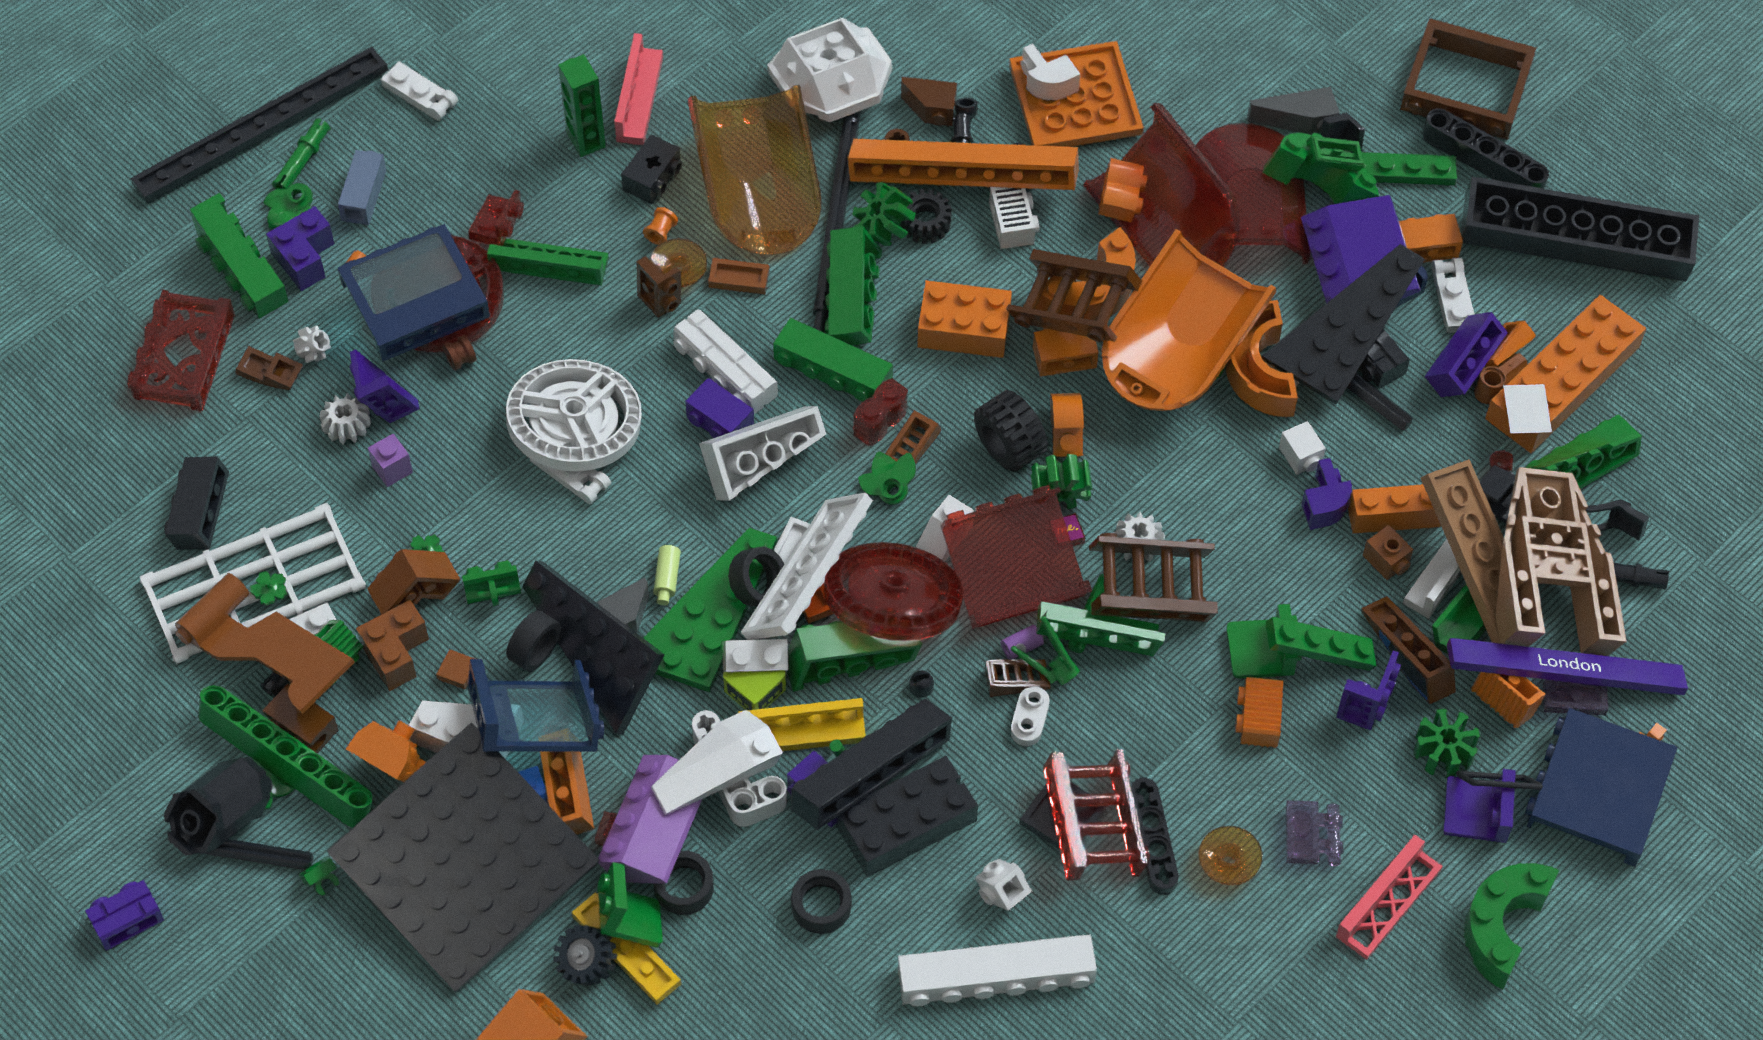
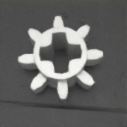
M317 325L298 330L300 337L293 340L296 354L301 358H305L306 363L325 359L326 354L324 351L331 349L328 334L319 330Z

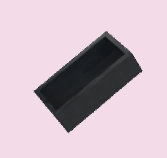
M947 756L871 793L836 817L838 831L867 878L977 821L978 804L964 783L960 784L961 777Z

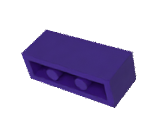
M1492 312L1467 315L1424 377L1440 397L1465 394L1508 332Z

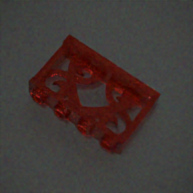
M162 290L160 298L156 299L153 305L152 321L147 323L145 327L143 347H139L137 350L135 370L131 371L128 376L127 385L131 389L134 400L146 399L189 406L191 410L203 412L235 317L230 299L219 297L218 300ZM175 309L185 310L189 313V320L186 321L178 312L176 320L171 321L169 317L171 311ZM195 312L204 313V314H210V315H209V316L196 317ZM198 330L199 336L202 333H207L205 339H197L195 331ZM189 333L192 344L201 352L200 354L184 358L175 367L166 356L163 348L175 339ZM190 364L196 365L195 370L192 372L186 368ZM151 373L158 374V376L154 379V382H160L163 379H165L166 376L169 377L168 380L160 386L147 384L149 375ZM174 383H177L178 385L184 387L188 391L173 389L171 387L174 385Z

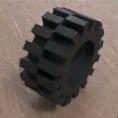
M919 189V195L915 191L911 192L910 198L913 200V203L909 204L907 208L915 212V215L923 211L931 212L936 215V218L932 221H920L916 218L913 222L910 220L901 221V227L908 232L906 237L909 239L913 235V241L916 243L920 238L922 239V244H927V239H931L932 243L937 242V236L943 239L945 233L948 234L951 226V205H949V200L947 198L942 199L943 194L940 192L935 196L934 190L929 189L928 194L924 193V189Z

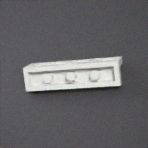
M1447 539L1403 601L1404 605L1428 619L1462 573Z

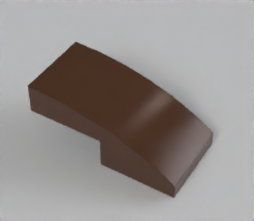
M248 346L236 368L235 374L266 386L291 390L303 364L277 352L273 357Z

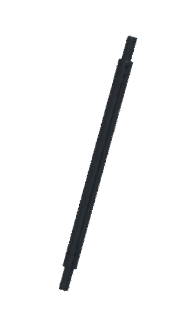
M861 111L843 118L813 315L815 316L813 328L823 333L825 331L826 318L829 317V310L826 306V295L829 294L826 270L830 268L827 243L830 242L831 230L843 229L850 188L848 156L853 139H857Z

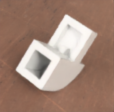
M1034 44L1023 48L1021 68L1027 76L1026 89L1032 95L1044 100H1058L1079 91L1080 73L1067 55L1047 63Z

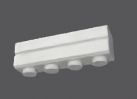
M697 309L687 319H684L674 327L673 343L677 351L682 355L687 353L693 359V364L699 372H707L712 377V381L753 408L754 414L762 409L765 404L767 405L777 397V381L701 310Z

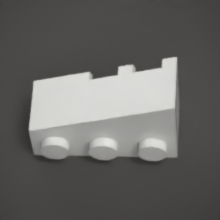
M422 701L409 726L415 729L411 736L412 742L437 753L471 722L477 728L472 705ZM511 708L519 735L523 727L521 709ZM499 751L506 759L509 751Z

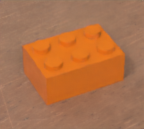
M926 280L918 325L917 348L1004 358L1010 313L1006 308L1008 304H1011L1012 291Z

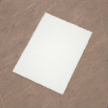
M1544 384L1503 385L1510 433L1552 432Z

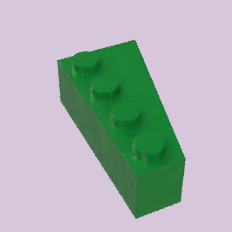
M220 192L190 209L198 236L195 239L196 245L203 254L207 252L210 255V262L216 272L224 273L226 276L225 281L232 292L238 291L241 295V303L248 312L252 310L260 319L289 302L284 284L264 256L260 258V253L250 235L245 237L234 212L227 214L225 200Z
M894 613L886 617L874 619L864 617L851 622L834 621L828 625L821 626L805 625L796 629L788 648V670L786 671L792 690L795 692L803 690L804 683L817 680L818 685L830 683V678L835 675L847 673L848 677L860 675L870 666L880 670L915 661L922 642L912 614L900 615Z

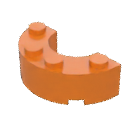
M1119 227L1099 242L1097 260L1131 266L1135 270V252L1132 242L1121 227ZM1053 276L1048 279L1035 309L1048 310L1062 277ZM1086 281L1072 283L1059 314L1072 315ZM1101 284L1100 287L1096 288L1083 317L1084 319L1096 321L1111 286ZM1126 289L1121 292L1111 316L1125 304L1131 290Z
M1273 300L1266 306L1227 362L1226 374L1235 393L1249 406L1273 416L1294 417L1298 397L1293 373L1280 372L1270 368L1260 355L1262 350L1270 345L1277 344L1280 340L1283 323L1278 300Z

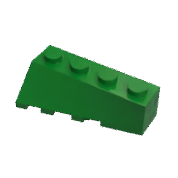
M864 226L831 230L830 242L827 243L830 268L826 270V277L829 283V294L826 295V306L829 310V320L825 323L826 334L850 345L871 343L875 312L870 304L876 301L877 298L873 279L879 278L880 268L876 266V259L881 258L882 249Z
M1618 414L1609 420H1603L1592 430L1577 435L1574 440L1564 446L1556 447L1550 454L1541 459L1533 460L1525 468L1573 473L1581 489L1639 456L1642 436Z

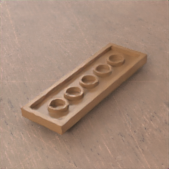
M1469 459L1422 476L1421 480L1492 643H1499L1496 607L1504 537Z

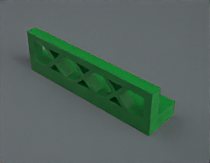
M496 237L495 244H489L487 257L490 270L602 286L609 253Z
M1043 601L1038 606L1036 634L1049 636L1041 621V617L1045 616L1058 638L1149 656H1154L1165 641V633L1158 632L1159 624L1125 617L1092 615V611Z

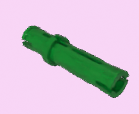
M316 118L306 135L299 138L297 148L272 182V186L275 189L281 188V186L283 189H288L311 156L317 154L319 144L331 129L327 122L324 121L320 126L319 124L322 119Z

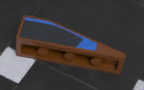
M1388 596L1361 608L1362 614L1390 655L1393 650L1399 652L1396 663L1401 664L1400 669L1408 681L1429 705L1456 692L1455 669L1451 668L1450 661Z

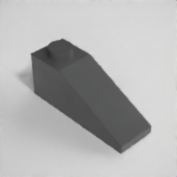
M1331 87L1250 100L1247 119L1248 122L1313 134L1321 133L1323 118L1338 115L1340 112Z

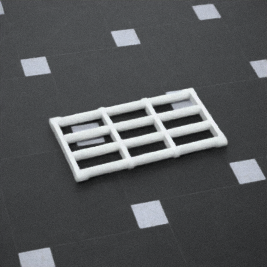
M328 503L315 507V510L267 529L263 527L257 533L211 551L205 550L201 555L168 568L139 576L140 583L143 584L170 646L173 655L172 659L176 664L188 660L190 656L203 650L192 643L177 648L172 635L177 630L175 623L178 620L167 624L162 610L207 593L227 573H231L241 580L276 566L278 573L283 574L286 578L284 586H286V591L292 603L242 622L241 624L247 628L274 612H278L286 618L295 614L300 615L307 609L347 593H356L366 589V583L357 570ZM327 519L332 531L276 552L271 539L319 520ZM265 542L270 553L269 556L219 575L214 562ZM334 542L338 543L342 555L287 576L282 563ZM205 565L209 566L213 578L156 599L152 586ZM348 565L353 576L352 579L300 600L297 599L292 587ZM249 591V596L230 613V617L240 623L235 610L260 599H256Z

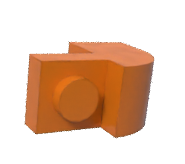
M1050 394L1053 455L1056 457L1067 456V454L1083 456L1084 417L1081 394Z

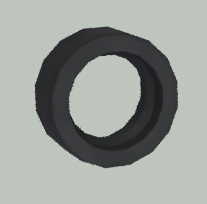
M764 546L743 550L734 556L729 566L728 574L730 588L735 597L743 604L752 607L758 606L784 566V562L773 549ZM753 559L761 563L766 572L767 584L763 594H759L750 582L749 568Z
M536 610L531 612L522 620L512 634L507 645V658L525 671L531 672L545 662L555 648L560 637V623L542 611Z
M680 851L672 871L678 868L696 870L702 877L700 891L687 898H678L667 892L665 884L653 883L654 894L660 905L668 912L677 915H689L702 910L710 902L714 892L713 871L708 861L700 854L691 851Z
M817 869L799 877L792 889L791 908L793 917L801 927L809 932L825 934L834 932L842 927L849 918L852 907V895L848 883L841 875L831 870ZM819 886L832 888L840 897L838 910L824 917L813 916L806 912L802 901L804 894L808 890Z

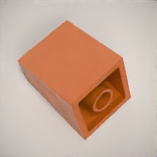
M518 989L476 1040H585L588 1036L544 993Z

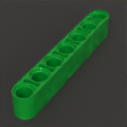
M216 685L203 688L200 693L198 718L205 726L253 760L259 762L263 767L347 826L355 827L370 813L373 796L366 787L226 689Z

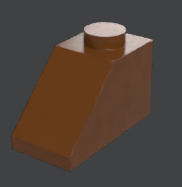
M902 77L901 99L924 123L936 126H953L955 102L957 100V83Z

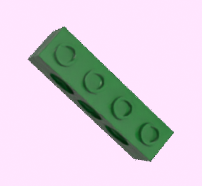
M585 54L569 58L565 62L558 64L566 133L581 158L606 148L599 78Z

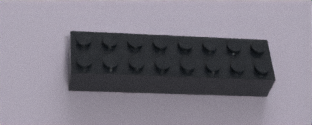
M1471 177L1465 193L1461 236L1463 243L1687 282L1696 264L1699 215Z

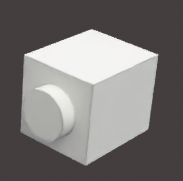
M1308 421L1282 432L1279 449L1296 475L1304 471L1311 472L1317 469L1318 461L1324 458L1326 449Z

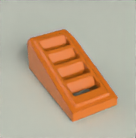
M1525 321L1504 323L1503 327L1508 333L1484 367L1498 366L1536 337V334Z

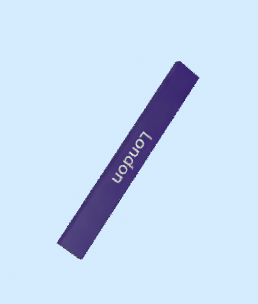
M1450 638L1446 644L1452 669L1685 695L1688 690L1683 665L1458 638Z

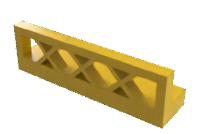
M862 698L748 710L768 725L782 752L828 747L833 740H839L842 745L856 744L866 736Z

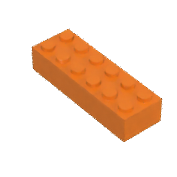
M1599 295L1507 384L1545 385L1552 432L1510 433L1504 388L1491 399L1485 419L1529 453L1534 452L1640 347L1646 327L1605 297Z

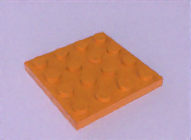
M1117 41L1040 53L1047 63L1067 55L1080 73L1079 91L1058 100H1044L1032 95L1026 89L1027 76L1021 68L1023 56L1009 58V67L1032 145L1072 147L1143 135L1144 127Z

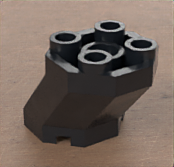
M249 756L218 763L186 790L173 794L164 812L165 823L170 822L171 831L167 832L168 841L185 856L215 850L248 822L261 818L271 798L272 780L266 775V771Z

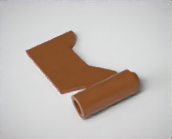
M227 573L175 623L177 628L175 631L176 636L184 644L189 645L192 643L219 661H258L291 682L288 689L290 701L296 710L303 714L355 663L354 660L278 612L272 613L248 628L231 618L229 614L249 596V591L236 576Z

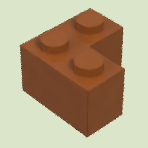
M401 549L393 556V559L384 570L377 574L376 579L367 590L382 615L408 600H411L414 606H416L422 598L444 599L461 579L445 552Z
M411 600L356 628L359 641L364 646L362 649L389 692L417 677L413 660L407 651L429 640L425 621Z

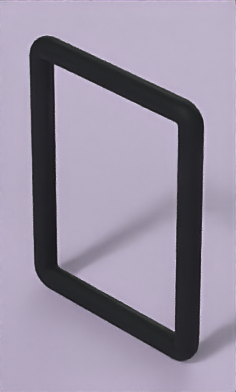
M1456 772L1458 778L1473 786L1541 790L1543 788L1541 783L1526 775H1515V781L1527 782L1522 783L1472 779H1499L1501 773Z

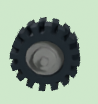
M576 925L574 929L568 928L565 930L567 936L560 935L558 941L562 943L561 947L556 945L554 947V951L559 952V956L553 957L554 962L560 964L556 967L557 971L563 973L562 977L572 983L586 986L602 983L600 978L607 979L610 975L606 971H613L616 966L610 964L611 959L617 960V954L612 953V950L616 949V945L609 942L612 937L601 934L599 928L587 925Z

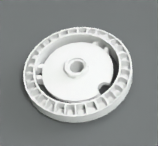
M557 360L530 370L515 383L509 393L506 404V426L516 447L535 462L562 471L593 470L617 461L634 445L641 427V403L633 386L613 369L587 360ZM611 397L618 402L625 416L621 427L615 434L614 432L618 424V410ZM524 417H529L532 429L529 428Z

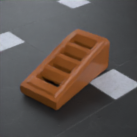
M914 410L885 454L897 462L898 459L894 457L897 452L901 455L910 453L901 448L903 444H906L914 449L910 454L916 464L935 441L942 429L938 423ZM918 426L926 430L924 435L916 431ZM912 435L920 441L917 444L908 438Z

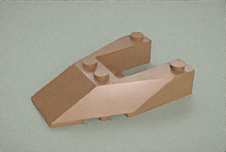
M1519 467L1516 470L1502 547L1496 607L1499 643L1529 647L1543 636L1545 628L1538 583L1570 586L1580 652L1608 656L1627 642L1614 563L1611 554L1605 552L1599 537L1602 534L1597 524H1592L1586 512L1588 505L1573 473Z

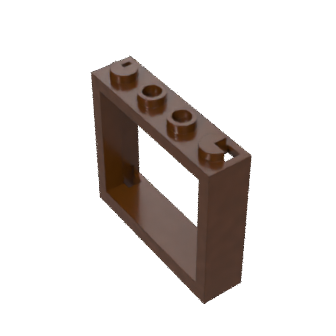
M1429 18L1403 94L1400 110L1413 113V115L1427 117L1431 110L1443 109L1493 137L1508 140L1537 48ZM1429 46L1520 70L1507 114L1416 90L1415 87Z

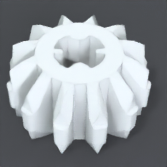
M348 393L344 399H340L335 395L333 403L325 401V410L320 411L321 428L325 434H328L332 442L339 438L343 445L347 439H351L356 443L357 435H366V428L370 427L371 424L368 406L361 404L357 398L351 399Z
M1141 511L1137 514L1136 518L1128 513L1125 516V521L1119 520L1114 532L1117 534V537L1165 540L1161 522L1153 523V515L1143 518ZM1124 553L1126 561L1132 557V554ZM1144 554V558L1150 562L1153 559V555Z

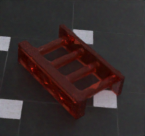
M1123 749L1115 751L1108 765L1070 766L1065 762L1063 752H1051L1043 766L1066 880H1079L1089 865L1130 863L1132 877H1139L1149 863V850L1143 843L1129 780L1130 765L1128 761H1125ZM1111 777L1114 793L1076 795L1071 790L1070 779ZM1117 805L1120 821L1082 823L1081 820L1077 819L1076 808ZM1123 834L1126 850L1088 852L1083 847L1082 837Z

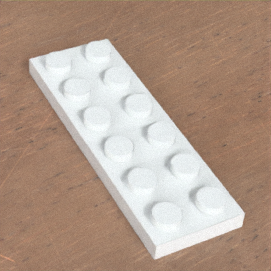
M866 492L825 500L742 629L741 633L747 640L785 636L795 629L796 621L802 612L809 607L810 599L815 591L824 583V577L831 566L838 561L839 553L845 544L852 539L853 531L858 523L866 517V511L873 501Z

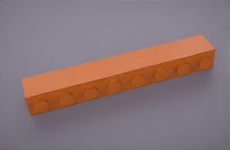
M853 139L848 156L850 181L1075 190L1079 172L1078 147Z

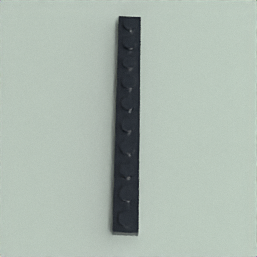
M371 46L130 178L132 185L144 201L149 203L388 71L387 63Z

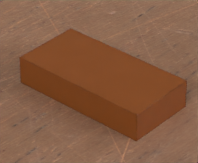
M713 258L708 288L765 295L770 265Z

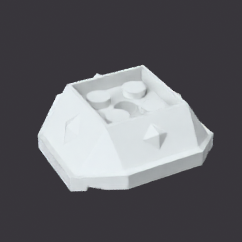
M840 18L787 38L781 50L767 66L769 75L791 107L805 113L818 115L820 119L832 122L881 102L883 90L892 71V60L868 27L860 28L848 20Z

